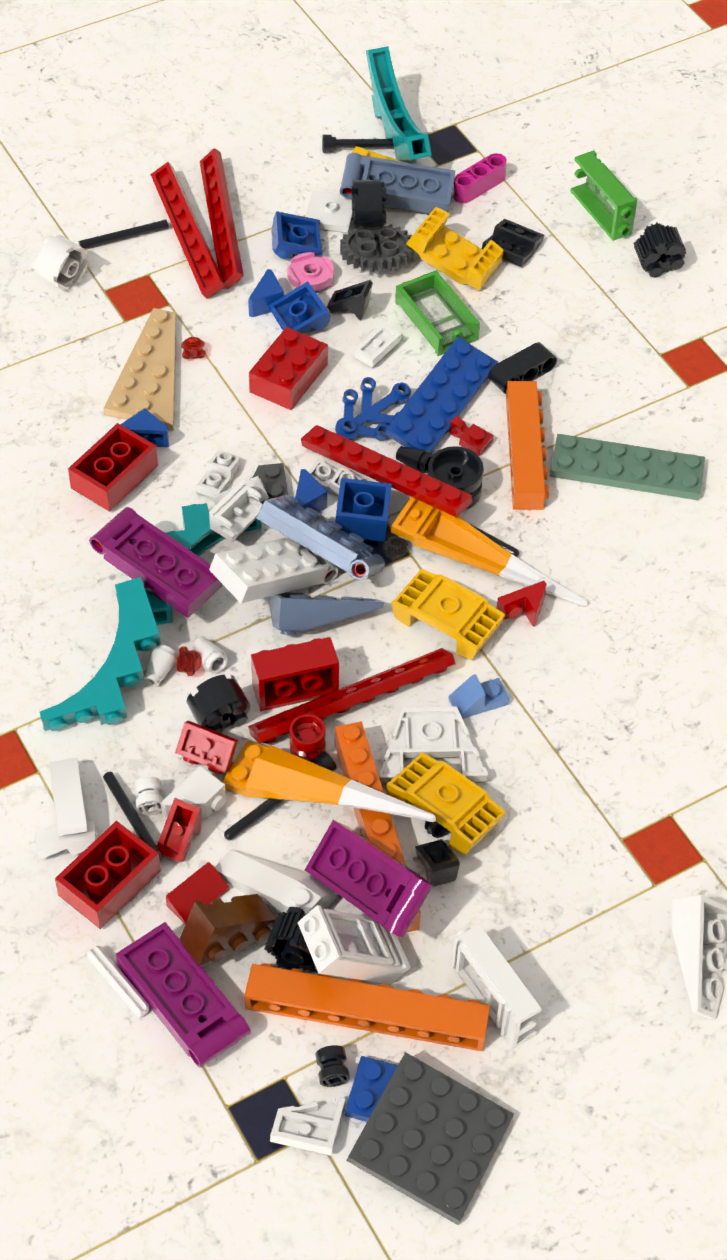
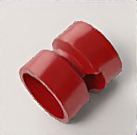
M311 714L296 717L291 722L289 728L290 753L313 763L317 755L323 751L326 752L325 724L322 719Z

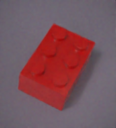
M286 327L249 371V392L292 410L328 365V344Z
M117 423L68 468L71 489L110 512L158 466L156 445Z
M331 637L316 638L309 642L289 644L285 647L262 650L251 654L252 687L260 712L314 700L339 689V660Z
M116 820L55 878L58 896L101 929L161 871L159 853Z

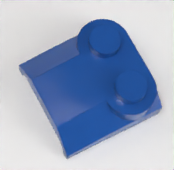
M276 211L271 231L274 253L283 259L292 258L295 253L312 252L315 255H322L320 220Z
M308 281L268 305L282 330L288 327L300 333L309 329L318 331L324 329L330 322L331 315Z

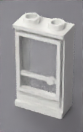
M317 905L298 922L319 974L392 984L411 968L398 937L370 917L322 909L320 905Z
M480 924L471 929L465 928L461 930L454 938L451 966L453 969L456 968V972L476 1000L485 1005H490L489 1018L497 1029L501 1028L502 1036L506 1035L508 1037L507 1044L512 1050L537 1035L533 1028L537 1023L530 1017L541 1012L542 1008Z

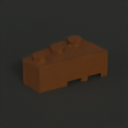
M258 894L235 896L231 899L232 902L225 903L221 898L214 899L212 901L213 904L204 905L202 901L194 902L179 940L199 966L208 962H217L233 952L240 953L248 946L255 943L262 944L268 940L276 916Z

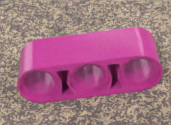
M499 153L490 154L457 174L454 178V200L459 203H468L502 183L506 175V157Z

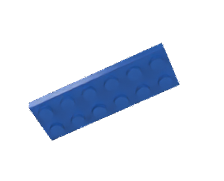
M457 337L387 427L385 435L404 447L425 449L432 453L451 428L450 422L455 416H460L487 380L491 368L498 361L460 337Z

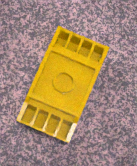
M435 207L406 244L417 252L423 261L459 284H467L480 291L501 264L504 250L492 240L489 241L484 249L479 248L446 227L445 224L450 214Z
M420 569L396 599L392 601L393 614L396 619L410 627L418 618L457 640L456 653L470 660H473L501 625L505 614L490 605L486 598L442 574L435 575L424 569Z
M423 752L387 783V795L434 814L436 822L452 832L449 847L464 856L500 823L506 813L504 809L490 798L484 789L444 761H437Z

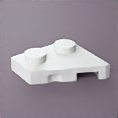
M338 1097L335 1098V1103L324 1105L311 1102L300 1107L278 1108L270 1142L332 1155L346 1098Z

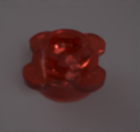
M198 337L185 339L181 343V348L184 349L182 357L184 359L205 357L206 352L203 350L205 346L204 341Z
M182 646L177 657V670L179 672H186L188 676H193L201 667V656L199 652L188 650L186 646Z

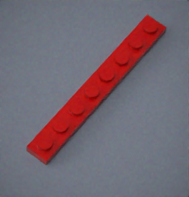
M213 148L199 162L218 270L225 283V288L229 289L244 274L220 151Z
M167 162L150 175L202 295L208 299L225 287V283L173 166Z
M314 426L301 438L303 447L378 482L392 484L391 488L456 518L472 503L471 494L321 426Z
M440 648L249 725L250 735L258 743L273 742L277 739V736L289 733L291 722L300 715L311 714L324 721L327 718L326 716L334 713H344L350 710L351 706L358 703L371 702L380 694L396 692L400 686L408 683H418L424 679L423 677L432 673L439 674L445 672L447 667L455 664L454 656L447 650Z

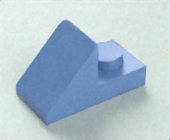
M476 674L469 677L448 696L451 706H457L462 719L509 705V697L499 678L480 683Z

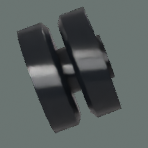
M459 446L440 449L431 456L428 463V475L471 494L472 503L466 509L474 506L479 501L482 493L484 468L480 457L470 449Z

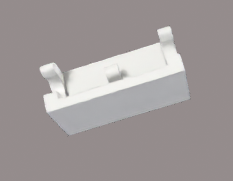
M241 481L209 512L210 529L233 542L256 519L263 505L256 500H260L262 495L246 485L244 481Z

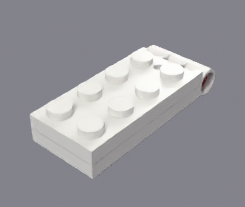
M288 537L216 553L209 569L240 603L321 583L328 584L336 578L339 572L333 563Z

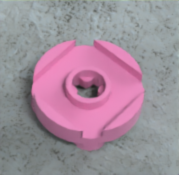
M312 252L299 254L291 260V264L287 268L288 280L296 288L307 281L314 291L328 288L333 284V263L324 255L321 258L315 256V253Z

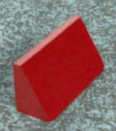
M207 862L166 895V905L186 924L195 901H202L204 905L213 904L212 901L219 899L230 890V887L210 862Z

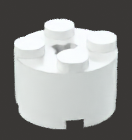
M49 235L45 238L43 248L38 257L34 259L32 267L41 278L61 290L70 289L68 287L69 284L72 282L77 284L83 277L88 265L85 254L88 255L84 248L62 235L54 237Z

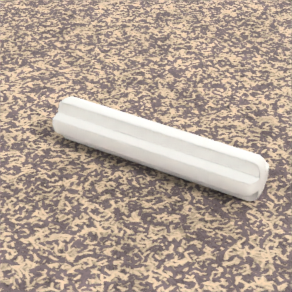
M95 946L89 950L87 955L90 962L135 1016L140 1018L147 1014L150 1010L149 1003L102 947Z

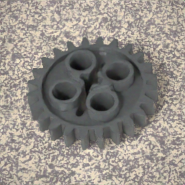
M384 224L363 228L354 227V231L348 230V234H343V239H340V255H342V260H347V265L353 264L354 269L361 267V271L370 269L371 273L375 269H378L380 273H383V269H387L391 272L392 267L400 269L401 264L407 265V261L412 260L414 250L406 244L412 235H407V230L401 231L400 226L393 228V224L387 227ZM374 238L378 239V250L380 257H377L376 241L374 240Z

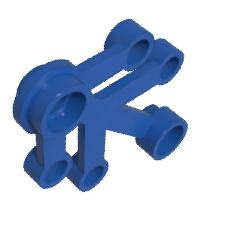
M365 377L360 385L362 391L361 413L353 418L354 405L357 402L358 393L353 389H347L342 397L344 414L343 418L339 419L336 423V434L349 440H353L357 436L376 438L379 441H386L388 436L380 434L379 431L385 432L388 427L387 425L391 424L399 412L394 416L381 414V412L394 403L399 405L407 403L411 395L410 387L403 382L397 383L393 386L390 394L372 405V393L376 387V381L371 377ZM365 384H370L372 387H366ZM346 396H352L354 399L350 400ZM366 422L380 424L376 428L362 426Z

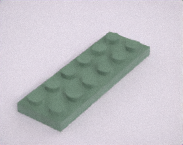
M557 433L550 477L699 500L705 457Z

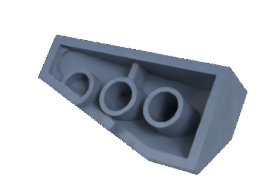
M290 592L268 597L272 625L274 628L281 630L280 634L296 635L297 631H307L384 607V602L372 598L341 597V600H336V597L318 595L315 596V599H311V596L303 595V593Z

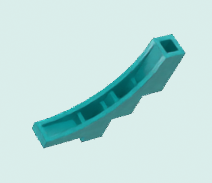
M389 46L365 50L373 90L371 97L375 117L382 116L385 138L393 139L396 159L414 160L432 156L428 133L422 132L416 126L402 99L392 66Z
M207 503L181 506L184 530L166 532L167 535L197 556H200L208 548L226 539L210 529V511H208ZM255 519L243 532L261 529V521ZM145 588L156 624L173 623L172 607Z
M141 577L115 584L119 605V624L110 653L94 678L80 691L60 704L39 712L45 731H58L65 728L67 724L74 722L85 723L97 715L101 725L106 723L114 725L127 717L126 706L120 687L131 688L138 685L140 681H144L143 669L137 651H149L161 644L160 633Z

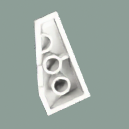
M232 849L215 866L224 880L244 894H258L276 916L283 912L287 913L289 907H299L306 914L317 905H320L322 909H327L338 896L336 892L309 873Z
M703 895L672 899L671 929L692 1013L708 1019H716L723 991V985L720 980L722 972L727 971V906Z

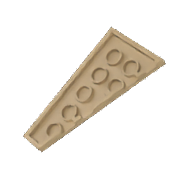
M153 308L103 408L104 415L127 420L146 408L165 424L168 430L174 431L176 313Z

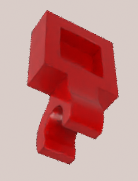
M457 416L450 422L452 428L449 430V433L454 437L460 438V446L470 449L478 456L493 442L494 435L475 424H472L469 428Z

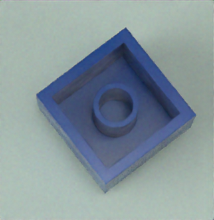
M341 478L335 522L342 526L341 530L348 534H357L364 540L385 542L392 484Z

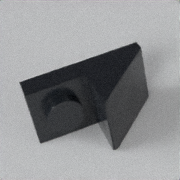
M368 280L334 291L327 308L332 314L351 309L361 321L369 305L373 282Z
M442 839L415 846L416 855L425 867L427 881L433 884V887L456 880L460 866L459 859Z

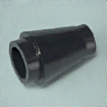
M400 446L396 452V460L422 473H427L428 463L433 454L425 449Z

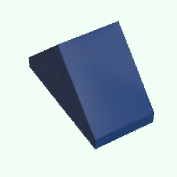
M271 269L266 270L248 299L250 317L271 313L268 305L284 296V291Z
M146 408L120 424L153 443L156 447H169L168 427Z
M301 469L295 499L299 501L298 505L303 508L309 507L321 512L327 508V491L306 469Z

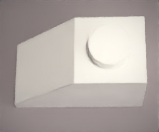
M199 766L161 802L163 818L167 820L174 798L202 808V818H207L214 811L220 810L225 804V784Z

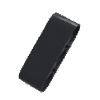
M537 342L494 365L489 371L488 378L506 394L507 381H533L550 372L557 363V357L541 342Z

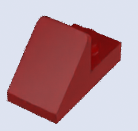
M543 580L498 597L496 609L505 614L503 620L515 618L521 613H525L534 627L545 600L546 582Z
M174 798L157 844L162 855L179 862H184L193 835L201 832L202 808Z

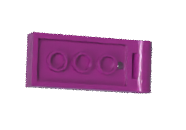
M130 507L124 508L89 539L91 547L97 553L104 554V559L131 579L141 577L144 588L187 618L223 586L209 570L211 566L209 563L145 520Z
M332 820L305 868L306 872L382 925L386 930L401 938H404L433 887V884L425 880V878L350 827L335 820Z
M166 922L116 953L119 968L145 998L150 1008L199 1068L251 1033L245 1019L237 1012L204 969L196 963Z

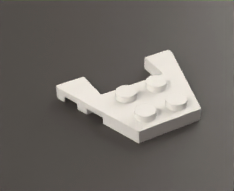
M457 706L402 707L392 734L391 743L384 757V763L379 771V779L381 783H388L404 769L403 758H417L422 752L432 758L460 757L462 775L472 782H487L488 771L482 765L479 752L472 744L469 731Z

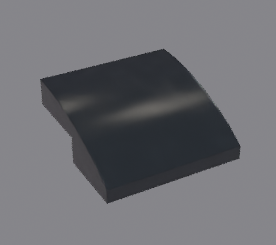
M504 218L494 227L493 235L483 242L481 249H484L489 241L492 240L504 250L503 260L522 267L538 249L545 235Z

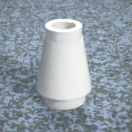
M203 636L198 637L193 642V648L206 671L219 673L227 666L228 659L224 650Z
M159 644L157 648L152 650L144 677L148 684L159 686L160 682L177 662L176 651L162 644Z

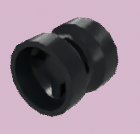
M331 1045L316 1051V1063L321 1069L318 1073L320 1085L336 1087L350 1080L348 1067L344 1064L347 1059L344 1047Z

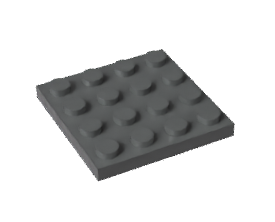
M405 1052L346 1161L458 1225L514 1113Z

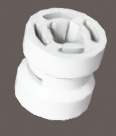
M143 777L134 783V794L138 797L135 801L136 811L141 815L151 816L162 812L161 802L163 797L160 795L162 785L158 778Z

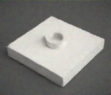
M312 191L305 217L320 220V229L348 233L354 214L352 212V199L344 198L341 194Z

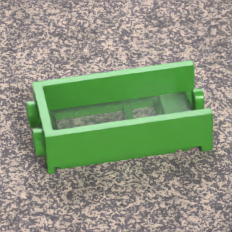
M593 150L574 158V161L580 166V169H577L574 175L578 179L586 176L587 178L586 183L572 187L570 192L614 241L632 234L638 199L631 195L604 163H601V160L596 157L597 153Z
M437 270L396 286L395 303L399 304L435 349L437 356L445 354L457 337H460L469 344L479 340L480 322Z

